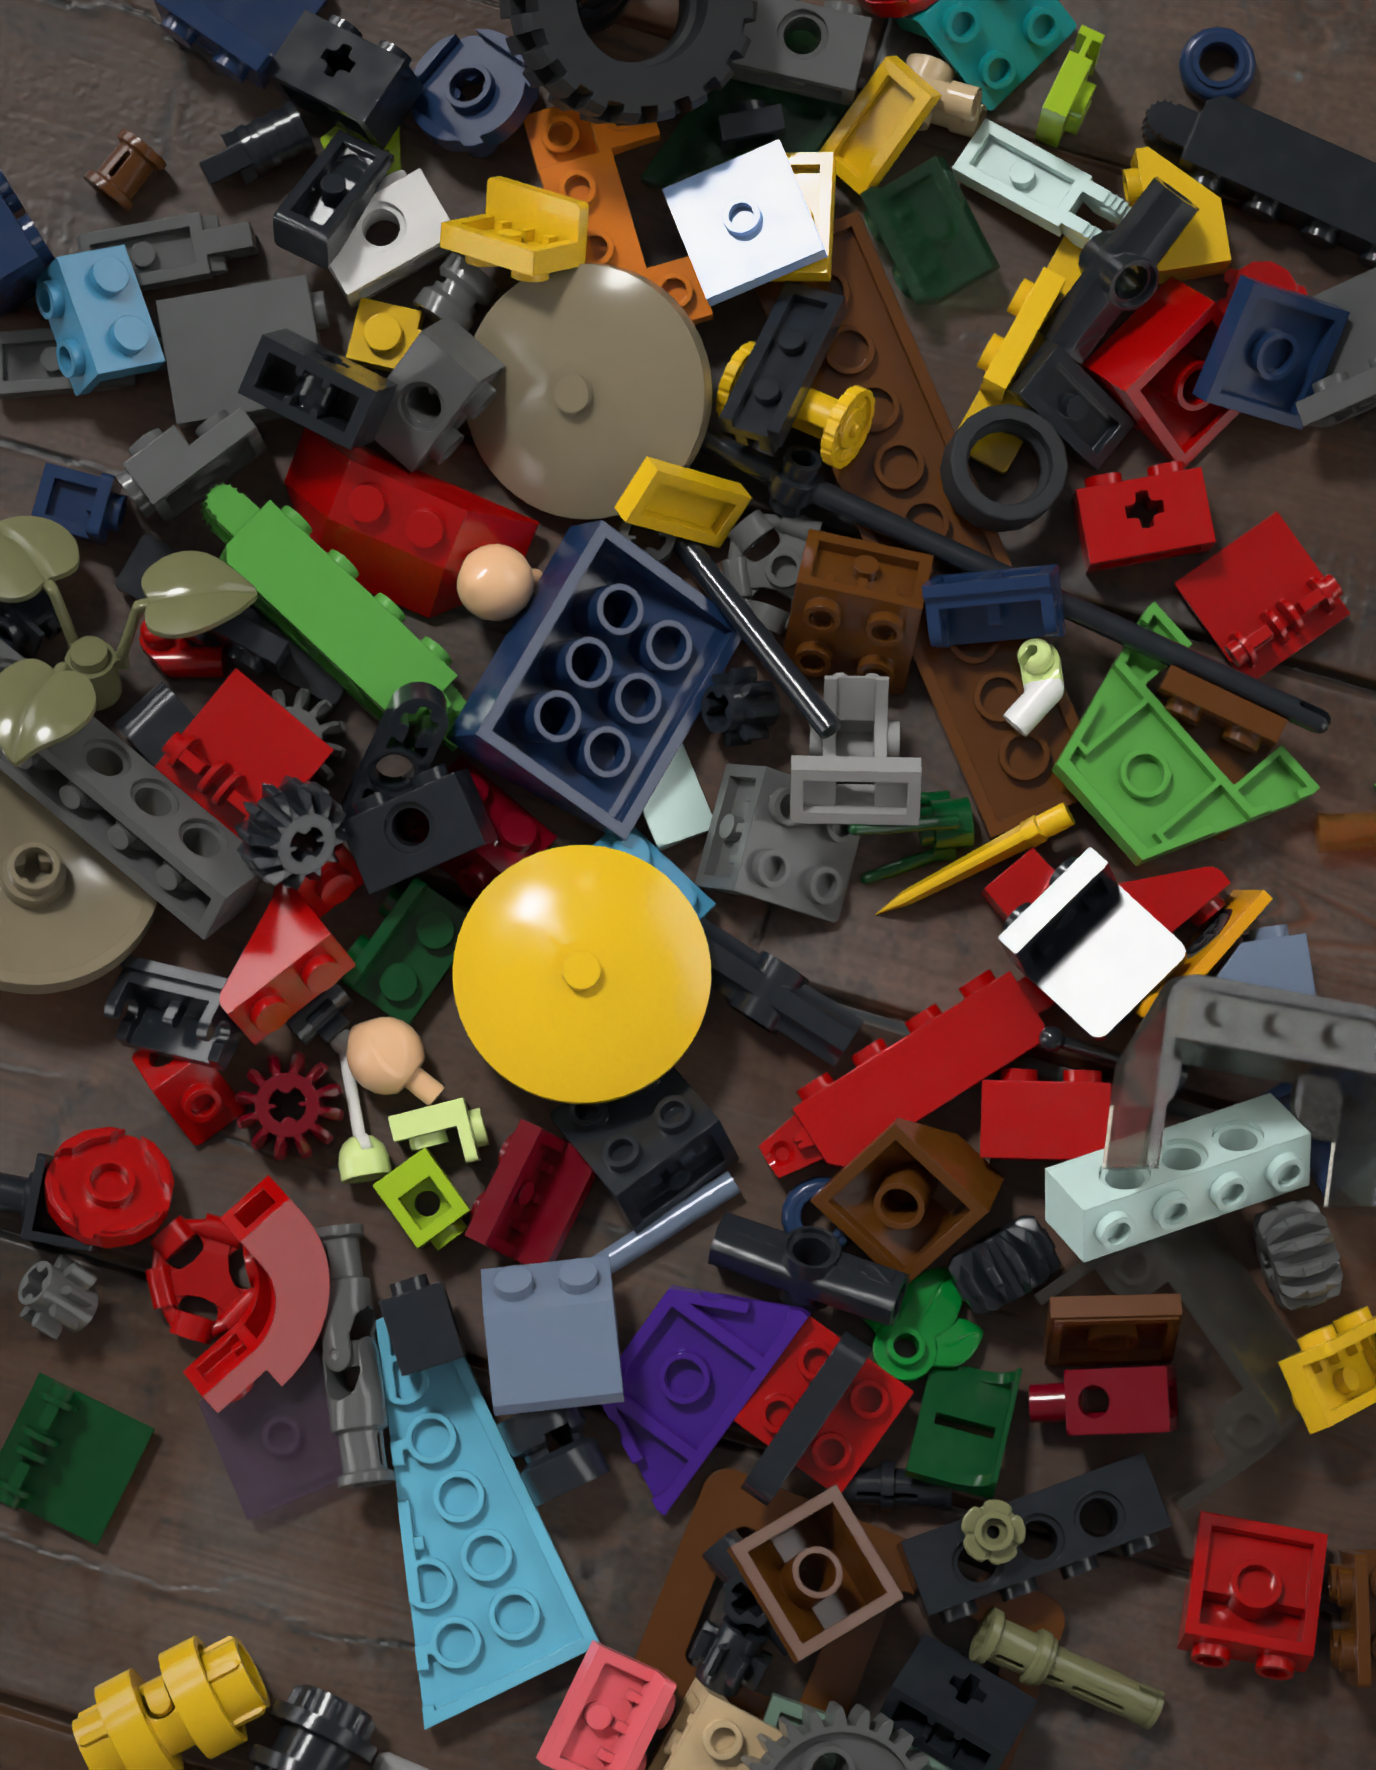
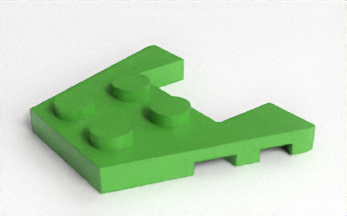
M1155 601L1147 607L1137 622L1138 625L1188 648L1193 645ZM1123 646L1051 771L1135 866L1303 802L1320 788L1283 745L1278 747L1237 784H1232L1146 687L1148 683L1168 666Z

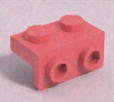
M592 1640L536 1759L543 1765L555 1770H645L647 1764L645 1752L656 1729L661 1730L667 1724L673 1713L676 1701L674 1695L676 1683L660 1670Z

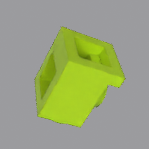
M424 1147L372 1185L417 1248H422L431 1241L436 1250L439 1251L467 1231L468 1227L462 1218L471 1212V1207L428 1148ZM425 1191L436 1193L440 1199V1208L432 1216H424L417 1209V1199Z

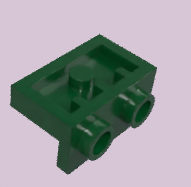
M417 876L408 887L398 882L385 898L378 910V913L385 920L371 939L361 934L351 946L347 954L356 966L347 972L342 979L345 985L393 1018L403 1020L410 1026L452 968L458 935L467 916L466 912L431 889L427 883Z

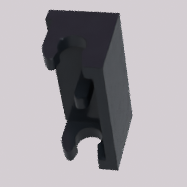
M129 955L120 964L123 969L107 998L104 1008L105 1017L117 1020L123 1011L125 1003L128 1001L127 1013L120 1022L115 1038L125 1047L225 1071L244 1035L219 1002L220 993L228 978Z

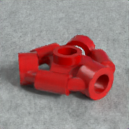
M207 1213L205 1219H185L180 1215L150 1242L153 1248L151 1269L145 1270L152 1306L153 1310L160 1309L170 1326L169 1333L210 1345L212 1339L229 1331L246 1311L254 1290V1266L247 1249L222 1222L221 1216ZM198 1234L203 1242V1250L193 1262L182 1269L172 1267L168 1261ZM241 1248L243 1249L246 1271L251 1285L249 1289L238 1288L230 1272V1255ZM188 1295L202 1297L216 1305L218 1311L217 1319L214 1321L179 1310L178 1305Z

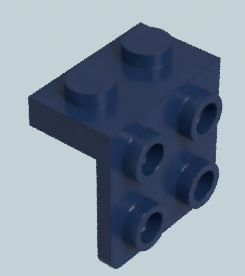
M154 0V3L162 19L160 27L172 38L188 48H191L196 43L214 56L211 62L224 74L239 83H242L246 78L264 90L271 81L264 71L303 12L307 10L318 16L329 0Z

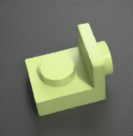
M465 1098L388 1116L394 1142L409 1140L411 1151L449 1142L446 1130L456 1127L467 1164L481 1161L478 1147L489 1145L480 1107L468 1110Z

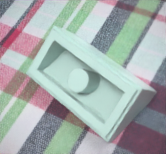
M683 743L680 745L642 811L656 847L660 851L708 832L712 819V813Z

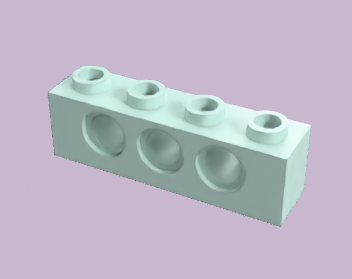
M1271 1093L1045 1168V1221L1083 1262H1087L1308 1186L1310 1182L1311 1133Z

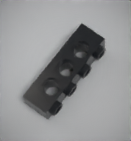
M1142 1452L1006 1502L1012 1507V1513L1019 1515L1025 1525L1038 1524L1049 1532L1052 1539V1548L1045 1559L1035 1560L1029 1558L1022 1552L1018 1544L1016 1548L1017 1555L1007 1563L1000 1565L992 1564L991 1573L985 1581H969L961 1574L958 1567V1557L964 1548L963 1540L965 1539V1533L961 1530L963 1519L903 1540L896 1547L923 1619L938 1613L942 1625L979 1612L975 1599L999 1591L1004 1603L1039 1590L1035 1577L1058 1568L1063 1580L1100 1567L1096 1554L1120 1546L1125 1558L1160 1545L1156 1532L1172 1526L1146 1456ZM1086 1502H1099L1109 1510L1112 1517V1526L1106 1536L1094 1537L1086 1533L1082 1528L1079 1515L1081 1508ZM990 1526L987 1529V1535L995 1539L999 1536V1529L995 1526Z

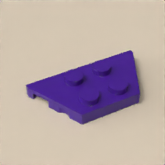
M671 1285L623 1351L620 1359L624 1402L601 1405L608 1418L614 1421L621 1434V1443L632 1464L636 1463L653 1495L651 1500L654 1506L664 1516L811 1313L806 1309Z

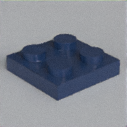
M1240 275L1192 394L1211 404L1302 430L1303 423L1295 402L1314 394L1312 384L1323 379L1350 312L1336 304Z

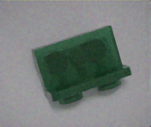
M944 156L930 158L884 187L871 186L861 192V197L867 207V210L864 211L866 225L878 242L886 244L896 264L892 267V274L897 286L907 298L913 299L917 304H940L1000 268Z

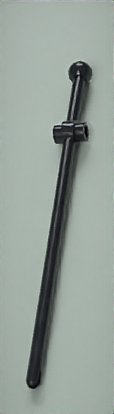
M707 428L699 451L767 482V487L771 494L769 505L772 510L781 516L788 518L799 517L804 514L807 506L815 504L915 551L934 555L933 559L963 573L1014 568L822 480L823 474L820 469L822 464L821 456L810 447L804 445L790 446L786 449L783 457L776 459L752 447L738 444L736 440ZM1061 589L1064 618L1168 667L1171 665L1178 667L1287 719L1288 722L1312 733L1321 734L1328 730V726L1331 724V717L1324 709Z

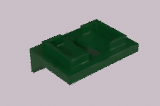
M964 1365L956 1368L932 1367L928 1372L904 1476L993 1499L1022 1368H1017L1011 1372H990ZM939 1418L994 1433L993 1439L934 1424V1420Z

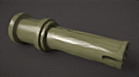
M994 1606L986 1611L974 1632L969 1650V1659L979 1665L989 1661L1018 1674V1680L1022 1684L1038 1686L1044 1683L1058 1688L1080 1700L1119 1715L1146 1730L1155 1724L1164 1704V1699L1162 1698L1165 1696L1162 1690L1145 1683H1140L1125 1676V1674L1075 1654L1059 1646L1058 1640L1052 1632L1043 1628L1037 1632L1029 1630L1005 1619V1613Z

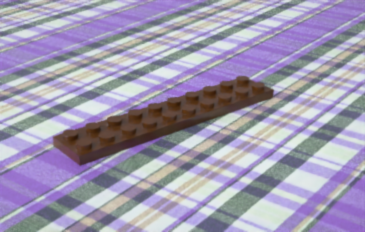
M857 210L835 219L833 225L831 281L794 283L845 296L847 313L811 388L839 399L848 388L859 385L872 391L873 397H875V411L866 440L856 457L842 469L828 465L837 487L1012 566L998 532L972 525L956 513L944 494L940 466L945 446L955 432L859 211ZM767 282L753 288L766 321L785 282ZM817 438L821 447V439ZM967 463L969 477L971 478L977 490L980 492L978 485L974 479V476L971 472V469ZM853 522L860 540L915 551ZM933 559L930 577L963 573ZM924 600L912 661L989 840L999 837L1020 825V822L1033 815L1037 816L1062 802L1067 807L1080 803L1051 771L1080 722L1066 689L1062 698L1026 737L1016 731L1003 717L1006 711L1024 693L1020 663L1018 662L1017 655L1022 643L1031 638L951 645L950 647L942 648L932 647L929 639Z

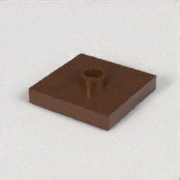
M1181 1293L1050 1297L1043 1341L1044 1365L1083 1366L1170 1363V1361H1173L1182 1319Z

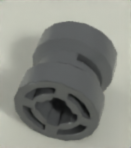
M450 252L439 266L440 277L443 282L436 281L433 286L423 287L413 300V305L422 311L424 316L433 323L450 315L466 331L470 332L474 326L473 316L477 312L473 306H489L501 290L477 266L467 264L464 257L455 252Z

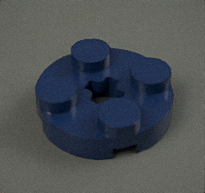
M475 29L479 35L467 36L459 39L456 34L450 35L438 41L423 55L415 67L414 73L424 89L413 104L414 108L411 107L417 124L436 145L448 151L467 152L468 155L474 158H483L492 154L497 149L499 143L509 138L521 126L532 105L538 99L539 87L533 88L523 76L522 72L528 66L521 54L511 56L505 40L507 38L506 35L490 29ZM484 80L485 83L481 94L471 101L464 102L465 97L461 93L462 88L467 84L476 87Z

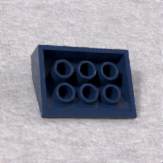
M603 520L570 526L535 585L529 603L518 614L448 732L446 739L501 777L619 841H626L700 713L702 697L705 691L714 685L712 675L723 673L742 637L713 601Z

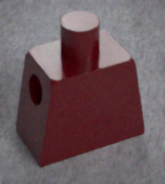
M1176 1364L1064 1370V1383L1029 1385L1031 1423L1066 1422L1067 1435L1156 1433L1178 1430L1180 1426ZM1104 1389L1109 1396V1408L1106 1412H1093L1088 1405V1394L1090 1390Z

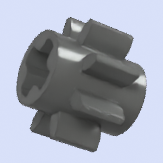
M64 1254L59 1255L55 1265L47 1261L37 1262L26 1272L19 1285L18 1298L26 1306L20 1313V1317L31 1323L33 1328L54 1340H57L62 1328L69 1332L82 1330L91 1321L98 1307V1294L90 1288L97 1280V1277L85 1270L84 1266Z

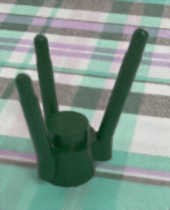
M949 790L921 792L920 806L928 807L920 808L919 826L850 824L848 831L851 835H879L918 831L920 845H932L931 849L863 873L860 878L861 882L869 885L934 862L956 860L957 848L973 847L974 823L969 798L951 799Z

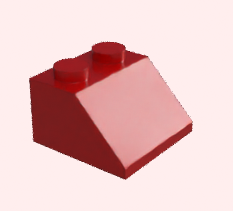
M1171 276L1154 293L1153 297L1145 305L1141 306L1082 365L1092 379L1136 422L1134 427L1170 462L1183 461L1186 467L1240 412L1205 402L1192 394L1224 314L1215 301Z

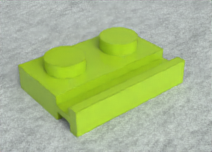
M1081 25L1073 51L1069 50L1043 104L1035 139L1057 148L1065 131L1075 136L1077 135L1090 108L1091 98L1097 86L1087 81L1088 76H1092L1096 68L1105 38L1104 34Z

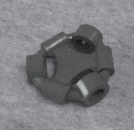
M758 509L742 520L727 535V538L730 540L728 559L721 562L723 574L773 637L782 638L783 634L787 632L790 614L772 605L754 601L752 598L761 589L774 591L789 598L792 607L809 529L825 531L821 529L823 522L805 515L788 518L779 514H763ZM773 530L778 533L780 544L771 554L757 562H753L745 557L744 554L760 544Z

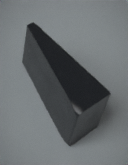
M339 129L272 215L276 245L325 269L328 268L343 248L394 162V155Z

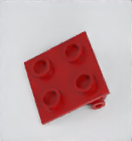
M1277 511L1174 583V586L1232 667L1256 679L1268 673L1351 614L1339 598L1343 595L1340 585L1332 575L1327 574L1324 576Z
M235 668L183 733L176 732L166 742L161 750L164 756L155 765V768L238 837V833L233 826L247 820L250 815L246 811L243 802L257 803L262 798V783L273 784L278 788L285 775L297 777L302 782L310 781L334 752V749L240 670Z
M809 1315L734 1421L766 1445H769L840 1340V1337ZM867 1358L795 1466L827 1489L837 1485L842 1493L914 1391Z

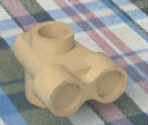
M920 53L910 54L907 57L906 64L942 95L918 131L927 130L930 123L948 128L949 132L972 138L987 114L986 105L981 104L982 88L954 81V69L941 59Z

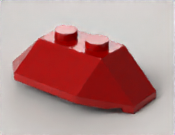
M306 427L284 480L293 509L308 522L313 530L309 535L311 539L326 553L334 549L344 555L359 572L356 581L368 592L374 595L382 593L395 604L427 618H432L462 605L457 591V578L467 555L481 546L501 544L514 548L526 559L540 522L418 469L411 473L399 461L370 448L360 446L350 450Z

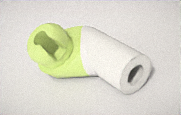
M1041 638L1026 640L1018 650L1017 658L1020 663L1024 693L1003 715L1004 719L1025 737L1062 698L1065 690L1061 657L1053 645Z

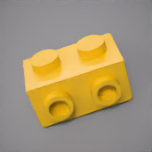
M491 177L487 181L485 214L441 222L440 247L465 255V262L469 265L477 267L500 266L510 269L511 277L516 280L525 282L547 281L551 272L579 267L580 264H585L589 206L585 201L506 177Z
M1368 1306L1333 1320V1324L1324 1326L1296 1339L1301 1351L1278 1362L1292 1393L1293 1403L1301 1413L1310 1434L1329 1428L1376 1403V1316H1372Z

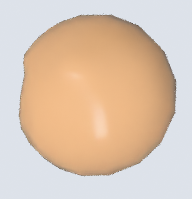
M488 544L472 551L463 561L457 578V591L462 604L472 614L483 620L500 622L518 615L527 606L534 587L543 573L539 569L531 568L525 557L514 548L501 544Z
M378 1017L358 1023L351 1028L347 1043V1062L354 1079L362 1087L383 1095L397 1094L405 1087L428 1106H431L445 1089L441 1083L421 1068L425 1060L423 1043L414 1028L403 1020L393 1017Z

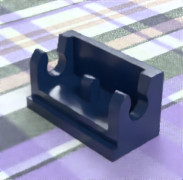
M1058 564L936 575L930 577L929 581L922 585L928 633L932 647L942 648L950 647L951 645L1047 636L1061 637L1066 634Z

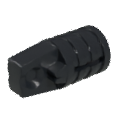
M291 99L282 103L283 107L277 110L273 109L267 112V115L261 118L257 117L245 126L240 124L221 134L227 149L199 162V166L209 185H213L237 172L240 173L245 185H248L268 175L267 171L273 168L277 169L283 166V163L289 160L293 161L305 152L310 154L316 151L310 135Z

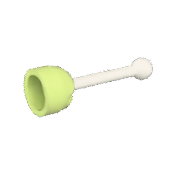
M344 1029L330 1044L332 1049L339 1054L353 1134L342 1145L339 1152L338 1166L341 1183L355 1184L382 1179L392 1170L389 1154L384 1144L374 1136L365 1133L357 1082L347 1062V1043L350 1032L348 1029Z

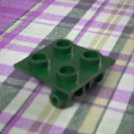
M39 1372L0 1451V1502L18 1510L22 1508L98 1545L155 1428Z

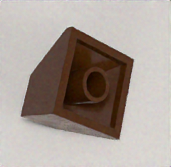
M897 1118L818 1190L810 1201L873 1261L910 1274V1283L990 1211L1005 1178L984 1158H980V1154L958 1134Z

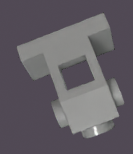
M845 673L824 676L823 700L841 721L842 725L835 734L826 739H821L810 725L809 756L791 755L790 823L919 826L922 777L921 758L899 757L900 721H887L889 677L879 676L875 673H869L865 676H847ZM836 782H873V785L836 784Z

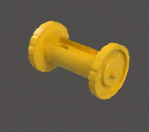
M754 341L743 344L734 353L724 370L716 395V412L718 417L756 343ZM859 385L848 388L839 399L810 388L792 427L821 439L820 454L822 461L834 468L842 469L856 457L866 440L874 417L875 397H873L872 391Z

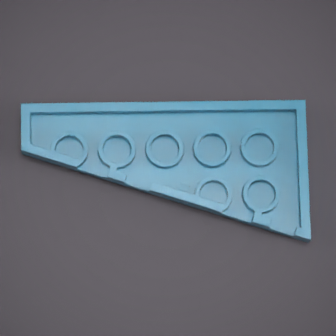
M382 1317L376 1320V1329L390 1430L392 1463L396 1480L408 1596L414 1630L416 1663L423 1705L424 1729L426 1730L587 1652L592 1640L601 1642L537 1507H535L466 1357L407 1376H401L387 1327Z

